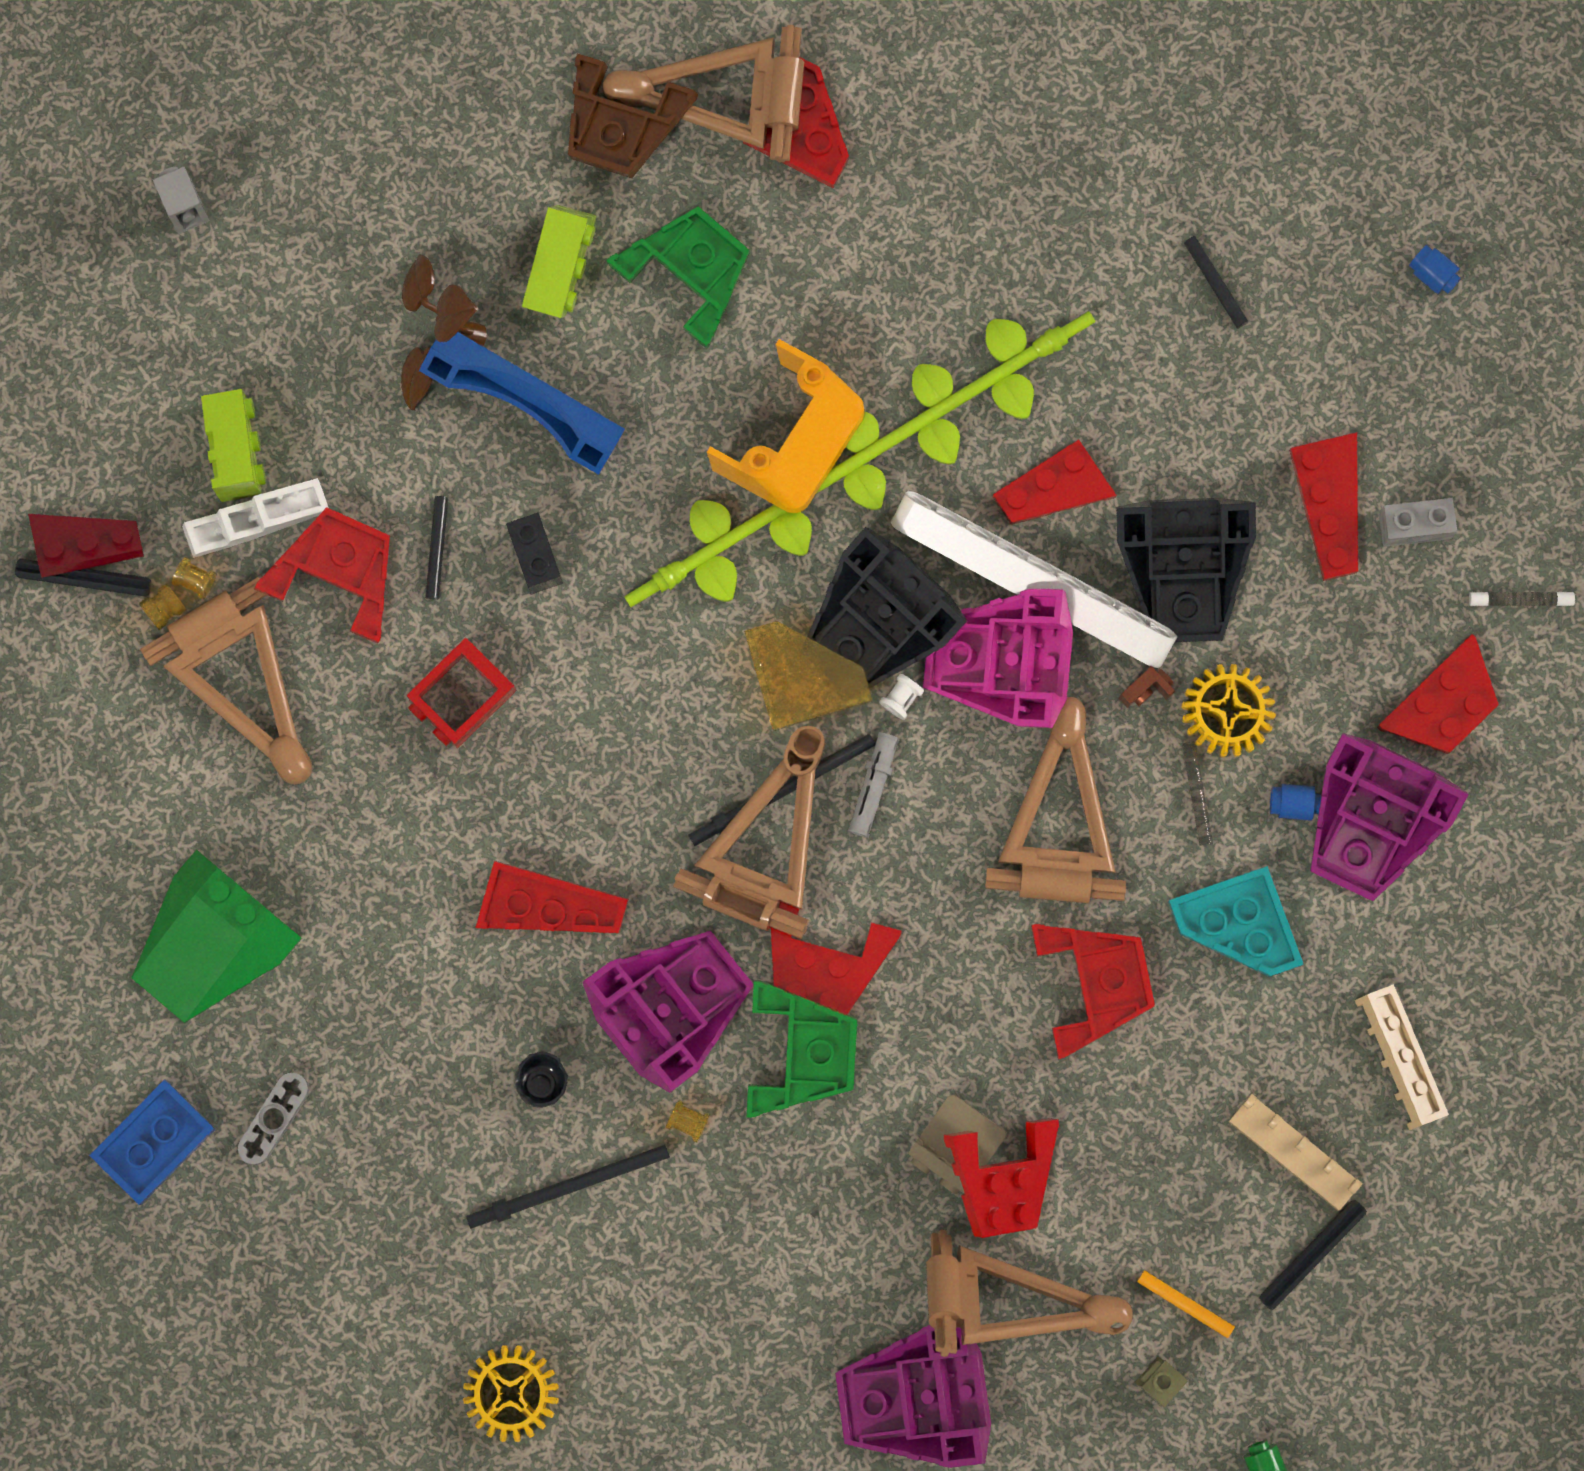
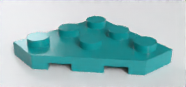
M1268 866L1168 901L1180 935L1257 972L1271 977L1304 965Z

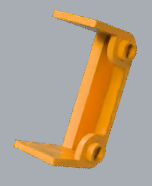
M779 339L776 343L780 364L797 373V382L800 389L813 397L779 452L766 446H755L749 449L742 460L738 462L710 446L707 455L712 471L786 512L798 513L805 510L861 424L865 415V409L862 399L826 364Z

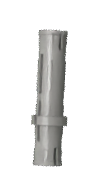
M882 732L878 733L871 760L867 761L865 765L867 773L850 827L847 830L848 832L869 838L887 776L892 775L893 769L890 767L897 744L900 741L898 737Z

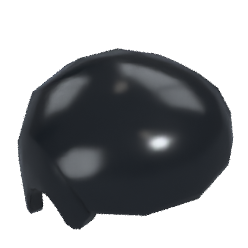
M541 1051L529 1054L519 1064L515 1073L514 1083L516 1091L527 1105L544 1108L554 1105L565 1094L568 1074L559 1057Z

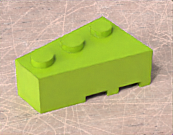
M561 205L548 207L522 307L558 318L565 317L567 311L573 312L577 300V292L573 291L577 279L582 278L585 270L586 259H584L587 246H590L593 240L594 224L597 216Z
M242 389L201 396L205 433L208 436L210 448L208 459L209 463H212L214 479H211L213 491L221 502L262 494L261 485L266 484V476L263 464L257 465L255 452L261 451L258 432H252L250 419L256 417L252 398L246 399Z

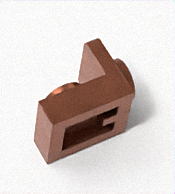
M1151 666L1118 699L1127 708L1134 702L1139 707L1154 693L1150 689L1153 685L1168 700L1175 692L1171 687L1174 683L1162 669L1156 671Z

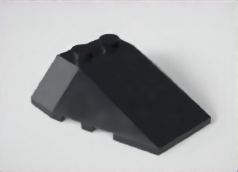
M1223 498L1146 500L1116 507L1117 543L1143 614L1171 629L1177 635L1175 642L1223 641L1236 601L1235 597L1246 570L1245 566L1256 539V503Z
M865 527L842 553L832 582L829 583L826 591L827 594L819 612L816 614L801 653L852 699L945 647L968 620L950 594L905 552L876 532Z

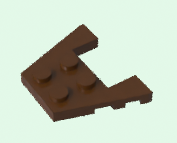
M577 53L575 58V66L577 67L576 82L573 84V94L575 96L574 111L571 113L568 156L572 160L632 179L697 100L698 94L693 89L667 82L654 114L596 96L608 66L603 61Z

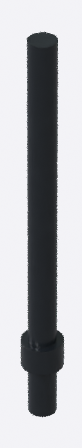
M867 734L822 759L816 768L815 779L874 747L875 742L871 735ZM798 776L790 777L767 806L797 790ZM747 802L726 814L723 811L710 818V823L688 834L694 847L717 834L720 835Z
M662 1145L508 1201L504 1198L492 1202V1207L469 1214L466 1218L470 1229L497 1220L499 1223L511 1219V1214L668 1159L670 1156L666 1145Z

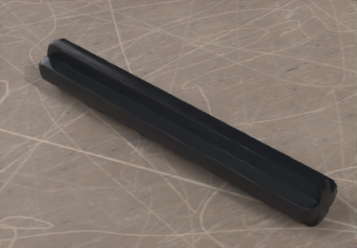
M20 558L15 566V575L22 579L144 597L149 596L151 591V580L143 576L86 568L42 578L38 561Z
M1351 1201L1260 1295V1301L1268 1309H1275L1366 1215V1209L1358 1201Z

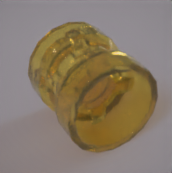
M167 583L158 588L156 595L146 597L139 602L141 608L159 631L168 625V620L171 617L180 616L187 611L186 607Z

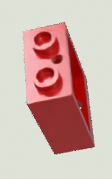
M465 637L406 696L412 703L408 709L421 722L427 718L436 727L432 733L446 747L452 743L458 749L517 690ZM464 657L497 691L466 722L454 731L422 697Z

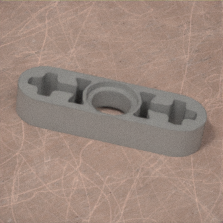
M287 1073L278 1080L238 1144V1153L244 1162L251 1165H260L268 1160L309 1095V1084L303 1076L297 1073ZM297 1079L300 1082L298 1088L302 1092L299 1096L292 1095L288 1100L287 1104L293 1105L292 1110L289 1112L283 1105L273 1103L276 1096L283 1100L288 1092L284 1088L285 1083H294ZM271 1109L280 1110L284 1116L283 1124L277 1129H269L264 1122L265 1114ZM257 1126L263 1132L274 1135L271 1142L264 1138L260 1144V1148L264 1151L261 1156L254 1155L252 1158L248 1157L250 1150L246 1148L247 1143L257 1142L261 1135L254 1133Z

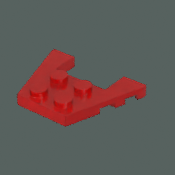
M326 507L256 583L254 590L283 602L296 571H303L363 598L350 632L378 644L382 633L381 626L390 535Z
M780 902L779 908L798 915V908ZM871 922L863 955L858 957L793 939L792 935L771 927L773 986L848 1015L900 938L902 931Z
M1041 924L1031 925L1037 957L1073 951L1087 1021L1052 1028L1058 1060L1064 1059L1155 1007L1141 937L1089 932Z
M1047 1118L1026 1122V1159L979 1166L978 1132L963 1131L944 1134L946 1148H951L955 1162L951 1163L954 1174L960 1177L964 1189V1194L961 1197L975 1237L985 1238L1036 1229L1038 1227L1059 1127V1119Z

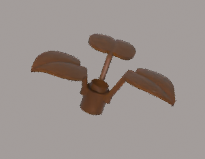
M419 254L404 280L402 301L405 308L415 312L422 304L425 308L435 312L438 316L435 319L434 334L439 342L445 343L459 332L484 346L487 337L486 327L482 324L468 321L479 308L467 297L460 286L449 285L441 294L437 306L429 302L427 296L430 295L435 284L434 270L429 259ZM415 347L407 356L402 368L401 388L407 406L413 411H416V405L425 396L433 380L419 371L431 347L426 348L425 351Z

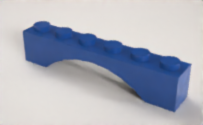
M459 332L445 343L435 340L419 369L423 374L448 388L482 392L520 408L535 418L554 436L570 459L598 475L625 430L623 427Z

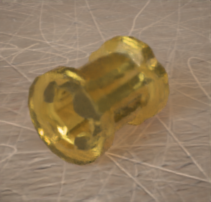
M184 557L178 565L171 583L176 587L182 585L194 591L199 598L204 600L211 590L217 574L212 570L207 572L191 564V559Z
M678 1100L665 1128L669 1130L675 1128L690 1135L692 1141L698 1143L708 1123L710 1114L704 1113L702 1115L684 1106L683 1101Z

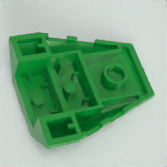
M196 849L173 876L132 979L182 1022L186 1023L233 992L245 987L251 981L279 966L302 938Z

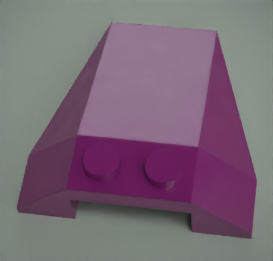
M1342 733L1326 763L1310 871L1374 901L1405 871L1404 869L1419 855L1421 856L1443 832L1445 833L1453 825L1469 794L1434 770L1371 740Z
M711 931L671 942L667 946L654 950L648 949L628 958L610 961L583 981L585 992L598 1024L640 1076L669 1093L698 1072L754 985Z
M928 1325L920 1329V1331L892 1343V1345L877 1353H873L836 1372L844 1444L882 1453L900 1455L917 1461L922 1460L948 1468L985 1464L991 1419L982 1353L977 1343L962 1345L961 1328L957 1327L956 1354L949 1353L948 1357H943L940 1352L936 1351L935 1329Z

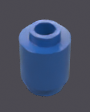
M1428 245L1423 247L1409 264V267L1414 270L1413 274L1437 295L1442 291H1445L1447 294L1450 293L1461 280L1457 275L1460 268L1437 248L1432 250Z
M1281 784L1280 787L1272 786L1270 814H1276L1278 818L1312 821L1313 815L1319 814L1321 794L1315 793V786Z

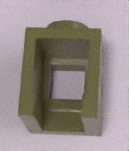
M1157 1357L1134 1383L1160 1407L1164 1408L1188 1381L1166 1360Z

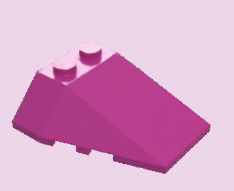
M1027 589L1015 596L1005 599L998 598L990 601L989 604L976 608L962 609L961 612L968 621L945 647L926 657L923 688L1019 727L1053 728L1067 700L1073 628L1065 590Z

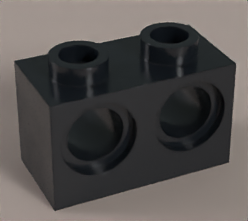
M539 512L506 523L530 595L563 584Z

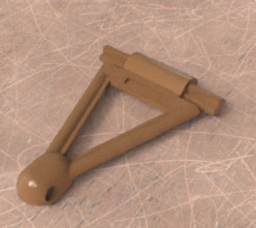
M794 25L782 27L780 54L776 58H774L775 38L772 37L641 72L613 71L606 76L603 82V92L608 100L630 107L646 106L656 110L662 94L654 92L655 85L755 60L749 125L693 105L681 119L765 149L767 128H771L770 160H777V162L790 161L792 131L798 129L804 70V61L799 58L802 28L794 27Z
M257 577L231 594H228L225 590L167 626L169 632L140 650L149 665L152 666L178 649H181L183 654L169 661L163 667L269 757L274 768L284 781L297 785L305 782L310 777L312 762L297 739L265 607L262 605L245 616H242L240 613L245 608L267 596L254 590L256 583L260 580ZM251 633L254 634L279 737L275 739L271 738L192 670Z
M1067 697L1053 728H1050V737L998 860L999 863L1022 865L1021 871L987 868L986 889L1019 891V897L1088 904L1090 898L1116 901L1125 900V880L1092 878V872L1116 873L1084 736L1086 731V708L1075 697ZM1063 749H1070L1094 853L1023 847Z
M803 726L791 735L784 752V759L695 863V867L714 874V877L709 880L681 868L679 874L677 873L675 877L674 888L703 899V906L762 930L768 931L772 927L802 939L808 928L809 919L781 909L779 904L783 902L798 909H802L815 772L825 747V738L819 729L813 726ZM792 775L798 776L787 884L723 859L725 854Z
M940 1230L939 1233L931 1234V1258L926 1262L928 1317L930 1326L935 1329L936 1351L940 1352L943 1357H948L949 1353L956 1354L957 1327L961 1328L962 1345L1082 1328H1087L1096 1333L1115 1335L1127 1330L1133 1320L1131 1305L1120 1297L1107 1295L1092 1296L960 1245L956 1259L952 1256V1237L947 1235V1230ZM978 1270L1080 1308V1311L981 1325ZM1114 1323L1123 1324V1326L1120 1328L1111 1327V1325Z

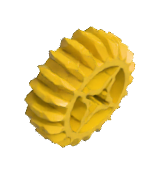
M1222 664L1217 665L1216 677L1209 669L1204 670L1203 677L1206 682L1195 677L1192 683L1197 690L1187 688L1185 691V695L1193 701H1185L1181 705L1182 709L1192 711V713L1182 717L1183 723L1194 722V725L1187 730V734L1189 736L1197 732L1201 734L1195 744L1199 747L1205 740L1210 742L1207 748V753L1209 754L1213 753L1216 745L1221 746L1220 757L1224 758L1227 756L1228 747H1232L1233 755L1239 757L1241 755L1240 745H1243L1245 750L1250 753L1254 750L1251 739L1258 744H1262L1265 738L1259 731L1270 733L1272 730V726L1264 720H1274L1276 713L1265 710V708L1275 704V700L1272 698L1263 699V696L1270 691V687L1264 686L1258 689L1256 685L1259 684L1262 677L1257 675L1250 681L1247 679L1250 673V669L1247 667L1243 670L1241 676L1237 675L1236 664H1231L1228 674H1225ZM1226 684L1223 699L1210 701L1209 703L1201 702L1203 695L1209 689L1217 685ZM1236 686L1242 688L1251 696L1255 708H1251V705L1243 704L1238 699V689H1236ZM1230 698L1231 709L1237 711L1238 715L1234 713L1227 723L1226 712L1220 710L1219 706L1224 708ZM1201 713H1206V716H1211L1218 720L1220 735L1208 728ZM1255 719V723L1250 731L1238 737H1231L1234 722Z
M507 1345L501 1347V1358L497 1357L493 1349L487 1352L491 1360L489 1364L484 1359L478 1358L476 1363L482 1368V1371L479 1373L476 1370L470 1369L468 1375L475 1378L476 1382L475 1384L464 1383L463 1386L466 1390H474V1396L463 1398L464 1404L475 1402L476 1408L467 1412L468 1417L480 1414L482 1418L475 1424V1427L481 1429L486 1423L491 1425L486 1434L490 1438L493 1437L497 1429H500V1441L502 1442L507 1440L508 1431H513L515 1442L521 1441V1429H525L529 1438L533 1437L535 1433L531 1425L535 1423L540 1429H544L546 1424L540 1416L544 1414L552 1418L555 1414L552 1410L546 1408L547 1403L558 1404L559 1402L557 1397H548L550 1390L559 1389L558 1383L548 1385L546 1381L547 1378L555 1375L554 1370H548L544 1374L540 1370L545 1366L547 1360L542 1358L535 1365L531 1361L535 1357L536 1352L530 1350L526 1358H522L523 1350L522 1346L519 1345L514 1349V1356H509ZM506 1363H515L526 1367L528 1370L516 1380L511 1381L500 1375L495 1368ZM487 1377L497 1389V1398L488 1409H486L482 1398V1389ZM535 1377L540 1387V1400L536 1410L530 1406V1403L525 1398V1389ZM498 1380L508 1387L518 1385L524 1380V1383L519 1387L520 1393H517L520 1395L519 1401L524 1407L514 1400L504 1402L498 1407V1404L503 1400L502 1394H505L502 1392L504 1387ZM511 1406L522 1412L528 1419L520 1423L509 1424L495 1419V1417L503 1409Z

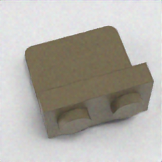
M949 1095L908 1154L913 1157L911 1163L926 1174L930 1170L942 1178L940 1183L954 1194H958L959 1191L964 1193L960 1177L954 1174L951 1163L955 1161L951 1148H946L944 1134L963 1131L978 1132L979 1166L987 1165L1005 1139L1006 1131L957 1095Z

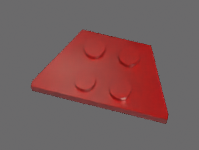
M1471 634L1377 728L1382 732H1389L1407 738L1408 741L1430 746L1432 749L1449 754L1499 705L1476 637Z

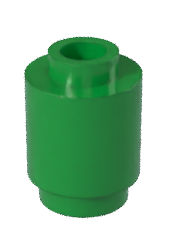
M1268 1440L1259 1441L1248 1446L1249 1453L1243 1456L1249 1471H1287L1277 1444L1269 1445Z

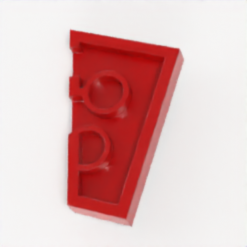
M1078 439L994 493L992 497L1010 524L1013 525L1048 516L1052 513L1114 499L1117 495Z

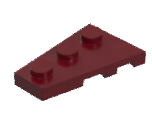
M28 514L42 578L144 557L136 521Z

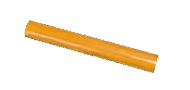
M1143 1270L1137 1282L1224 1337L1229 1338L1235 1326L1147 1271Z

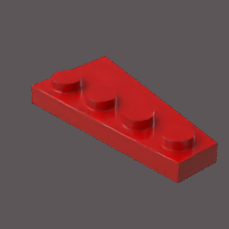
M1357 432L1290 448L1289 451L1323 581L1357 574Z
M494 861L475 928L620 933L629 899Z

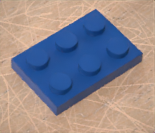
M164 1079L89 1156L138 1205H142L216 1129Z

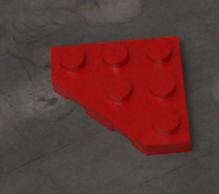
M799 57L804 61L798 129L792 131L790 161L781 163L834 188L849 160V154L843 141L820 67ZM767 128L765 149L743 142V144L770 157L772 129Z

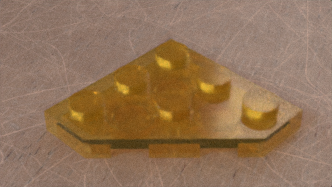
M778 621L744 631L773 731L873 701L864 668Z

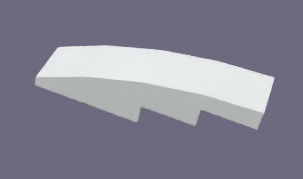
M317 478L253 496L250 501L219 509L216 514L184 522L182 527L193 558L256 539L319 516L328 505Z

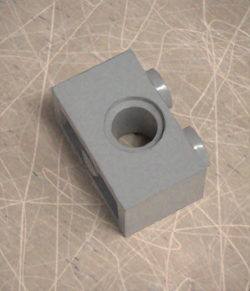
M185 167L165 169L159 174L158 178L153 179L168 217L178 234L210 221Z
M1453 498L1384 505L1378 513L1383 547L1450 540L1457 533Z

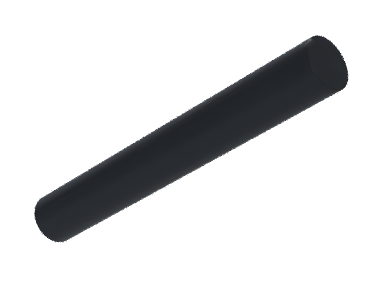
M1196 236L1186 240L1184 245L1236 328L1239 329L1246 325L1249 321Z
M435 496L426 599H439L448 497Z

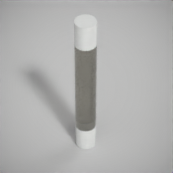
M1470 592L1469 604L1470 606H1574L1575 594L1574 592Z

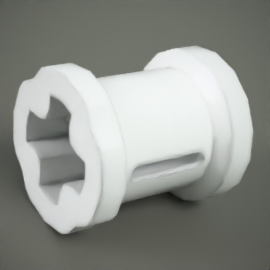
M899 674L897 677L898 682L886 698L882 697L879 703L896 717L905 720L907 717L906 711L915 698L923 694L924 690L907 676Z

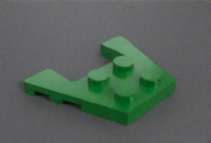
M698 206L661 227V230L651 236L633 243L631 247L621 253H615L606 261L613 270L631 283L645 266L655 258L702 298L705 303L686 322L683 329L707 349L723 317L748 259L750 250Z
M754 980L752 1013L789 1015L786 1075L784 1086L748 1084L746 1117L752 1118L763 1113L786 1109L789 1106L807 1101L811 1102L852 1091L854 1089L857 1018L761 980Z

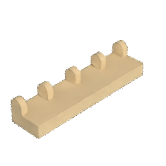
M1394 984L1356 999L1357 1007H1364L1372 1026L1367 1029L1369 1036L1375 1034L1385 1057V1060L1381 1062L1382 1067H1389L1399 1090V1093L1394 1094L1397 1101L1403 1100L1411 1121L1407 1123L1409 1130L1449 1115Z
M1253 1094L1247 1097L1228 1121L1337 1211L1342 1209L1350 1197L1363 1184L1338 1165L1334 1159L1328 1157L1312 1144L1308 1138L1286 1123L1282 1117L1260 1102Z

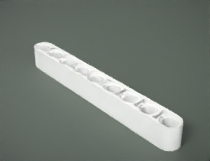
M907 491L904 494L891 520L892 526L903 534L1017 595L1027 589L1065 590L1072 625L1149 666L1160 668L1177 639V635L1161 623L916 492Z

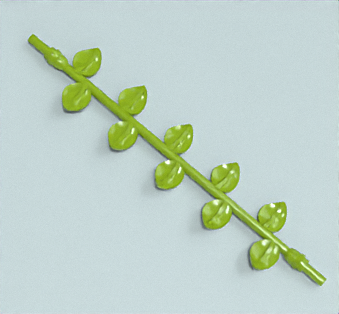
M1087 311L1061 328L1059 326L1053 329L1049 328L1027 349L1026 333L1020 324L1005 319L991 320L986 328L985 342L990 354L996 360L1003 362V364L952 394L953 380L946 369L931 364L918 365L912 374L913 393L922 405L930 409L879 439L878 421L872 414L865 412L861 424L846 446L849 451L856 454L832 468L817 493L845 477L844 489L851 500L866 509H881L886 491L885 476L877 467L864 464L918 431V443L927 456L947 465L956 463L960 445L959 430L952 422L939 418L993 386L991 391L993 401L1000 410L1014 418H1029L1034 397L1033 385L1026 377L1012 373L1038 357H1046L1062 350V347L1068 344L1069 338L1095 323L1094 317ZM698 500L692 505L689 522L695 537L708 545L682 561L672 562L666 567L658 568V572L651 575L652 579L625 595L624 599L629 607L632 608L659 590L661 593L668 589L671 591L676 584L685 579L690 571L696 568V582L705 594L719 601H732L737 584L736 567L729 559L716 555L770 523V535L777 546L793 555H807L812 535L811 522L801 512L789 513L773 504L731 530V518L726 507L717 502Z

